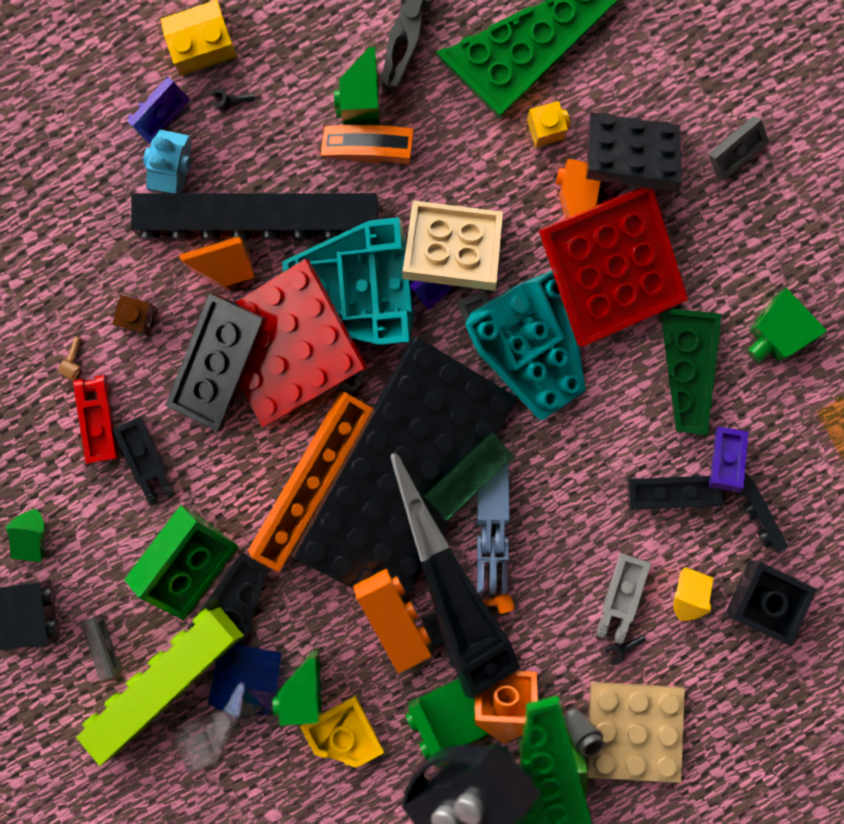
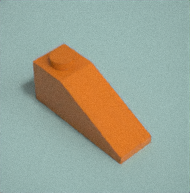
M567 159L564 168H558L555 185L560 186L559 198L565 218L596 206L601 181L586 179L587 162Z

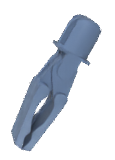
M508 463L478 464L477 526H481V536H477V594H483L484 564H489V594H496L497 564H501V594H508L509 539L508 536H505V526L509 524ZM491 526H494V536H491ZM504 552V557H495V554L503 555ZM481 553L490 555V557H481Z

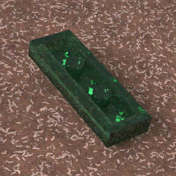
M490 433L424 497L443 519L448 521L514 456L495 434Z

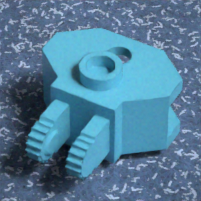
M159 129L156 137L152 139L150 148H146L143 163L147 170L146 189L148 191L155 192L157 190L167 193H181L191 163L192 139L189 135Z

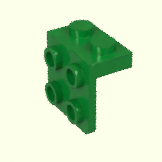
M459 678L408 702L409 713L405 714L412 731L418 730L423 739L419 746L426 760L444 748L467 745L488 734L475 725V698L472 699L465 696Z

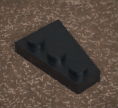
M241 551L196 614L197 616L206 608L208 611L220 607L244 634L225 653V655L237 663L240 661L243 646L267 573V567ZM191 621L187 629L190 630L195 624Z

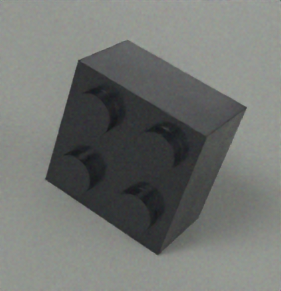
M749 560L724 615L779 642L792 646L817 589L762 562Z

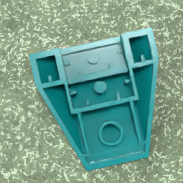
M399 217L367 221L282 261L283 272L304 259L310 260L351 338L378 345L411 341L414 318L413 293L410 287L412 281L402 279L407 242Z

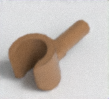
M74 337L67 359H64L59 366L60 373L71 381L76 380L81 372V367L74 363L82 341L80 337Z

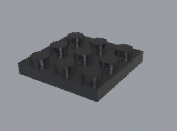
M591 112L588 123L586 179L679 192L682 184L680 125L670 122L642 120L637 117L627 118L613 116L609 113Z

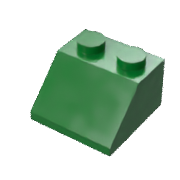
M369 47L339 79V90H334V106L337 119L342 118L343 125H380L375 47Z
M313 650L284 682L280 691L276 693V697H273L274 717H279L280 726L319 723L322 715L319 650Z

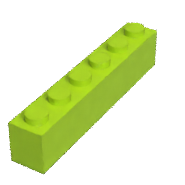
M220 607L208 611L206 608L192 620L195 625L188 632L184 629L170 641L173 646L166 653L162 650L152 657L148 662L150 668L144 673L139 671L126 682L129 688L122 694L117 692L104 703L106 709L100 715L96 712L82 724L85 729L76 738L99 766L110 761L244 636Z

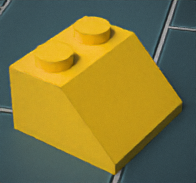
M218 0L161 19L169 52L180 75L237 57Z

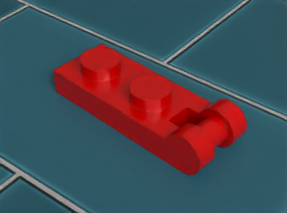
M106 375L95 376L94 380L88 381L84 378L74 380L73 386L85 463L91 464L119 459L116 436L113 432L114 424ZM96 392L97 400L88 401V393Z

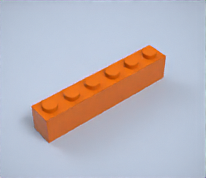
M340 391L250 545L248 552L253 559L277 572L281 570L373 408L348 393Z

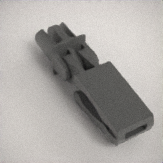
M401 0L403 6L389 33L382 77L383 92L389 94V88H392L390 95H398L419 48L423 11L430 12L432 0ZM406 40L407 51L402 61L395 68L394 77V55L396 49Z

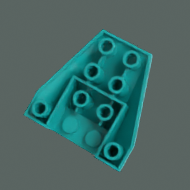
M552 270L512 287L470 314L465 326L477 352L538 420L546 419L586 391L579 346L573 334Z

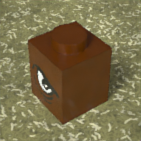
M120 295L112 325L122 330L150 337L158 308L149 302Z

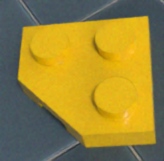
M356 695L323 712L319 723L300 725L314 755L335 759L355 768L380 756L385 751Z

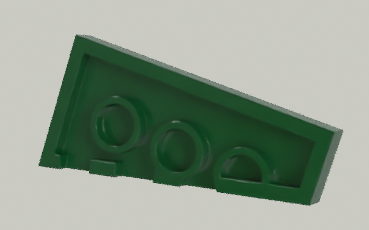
M669 308L660 312L675 431L707 436L722 314Z

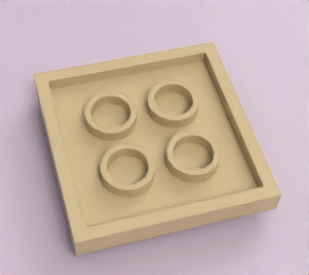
M413 200L402 279L495 291L503 212Z
M590 682L589 721L603 734L604 746L594 756L587 757L588 778L681 783L685 688Z

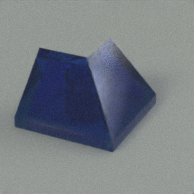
M241 645L232 646L216 661L208 704L238 719L269 714L273 704V697H275L277 691L281 652Z

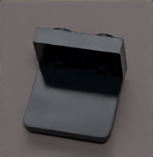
M51 580L0 587V650L35 645L36 648L48 646L59 641L60 625L56 618L54 606L56 595Z

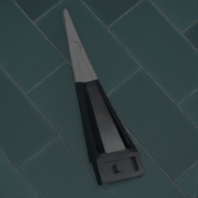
M391 454L392 464L451 668L456 670L465 696L473 699L520 669L510 640L479 594H477L476 589L457 561L421 499L401 459L397 454Z

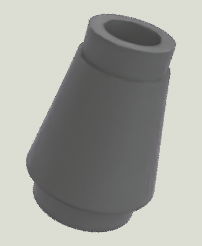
M579 709L568 711L564 716V720L576 752L581 753L584 757H591L600 752L604 746L603 734Z

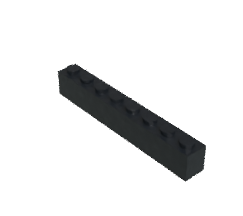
M131 193V230L137 236H140L141 240L157 241L159 236H171V239L176 241H187L189 236H201L202 240L207 241L220 240V236H232V239L240 236L243 241L250 240V236H262L263 240L268 241L280 240V236H293V240L298 241L311 240V236H323L324 240H329L367 221L378 220L377 193Z

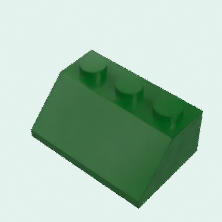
M180 505L124 581L139 599L184 620L239 546L202 517Z

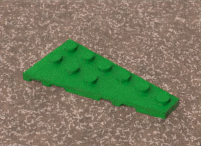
M545 0L534 7L529 6L490 25L488 29L472 37L470 35L461 39L458 44L437 51L436 57L500 118L620 0Z
M558 696L526 703L520 768L530 775L532 783L540 791V794L525 816L515 821L514 824H592Z

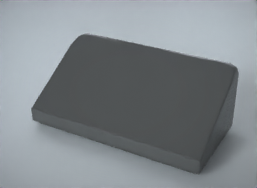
M100 614L81 621L99 679H109L119 674L121 668L103 615L101 616Z

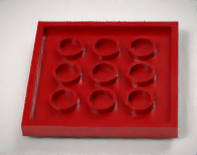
M639 187L538 230L578 346L584 347L688 300L657 198L652 188Z
M304 259L235 302L267 318L240 385L262 428L276 422L367 369L310 260Z

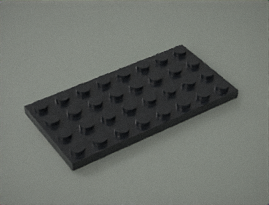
M414 336L291 556L354 589L353 586L387 569L392 579L396 576L399 578L405 590V594L401 595L405 602L423 567L392 464L391 454H397L401 459L441 534H443L477 473L478 464H482L518 397Z

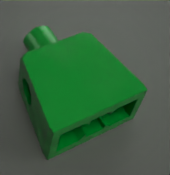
M785 288L773 297L749 329L757 341L747 349V353L757 363H761L769 354L779 361L800 350L823 335L827 330L789 289Z

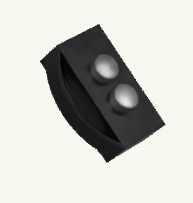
M499 741L488 747L457 745L434 753L423 763L410 780L405 790L401 807L415 824H511L525 816L540 794V791L532 783L530 775L518 766L512 758L511 752L505 746H502ZM443 762H451L441 768L434 777L426 779L424 774L429 767Z

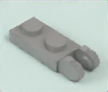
M622 553L619 554L601 610L603 614L596 632L598 637L604 638L608 632L611 617L615 616L621 618L615 632V642L619 644L624 642L630 622L634 620L651 566L650 562Z

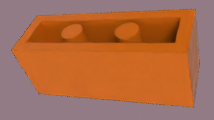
M385 569L353 586L361 608L398 674L432 657L427 646L432 641L425 627L418 628L414 620L419 618L411 601L405 604L401 596L405 594V590L397 576L392 579L388 570Z

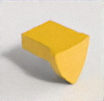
M684 567L679 576L677 592L673 602L674 612L680 621L698 619L711 611L712 605L709 602L713 577Z

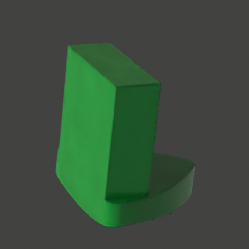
M32 509L17 516L6 526V533L9 534L10 558L41 563L45 556V526L39 511Z

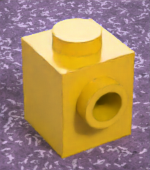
M559 101L529 110L527 123L535 148L564 140L568 127H570V118L567 110H562Z

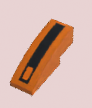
M381 125L324 126L321 157L380 164L382 161L410 165L414 128Z

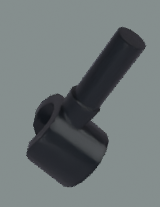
M220 89L211 92L214 98L223 97L221 103L212 104L219 111L227 110L231 104L255 101L254 94L227 95Z
M641 635L620 646L617 644L608 645L605 649V654L611 650H616L620 653L618 658L610 661V664L618 665L621 663L623 654L646 642V639Z

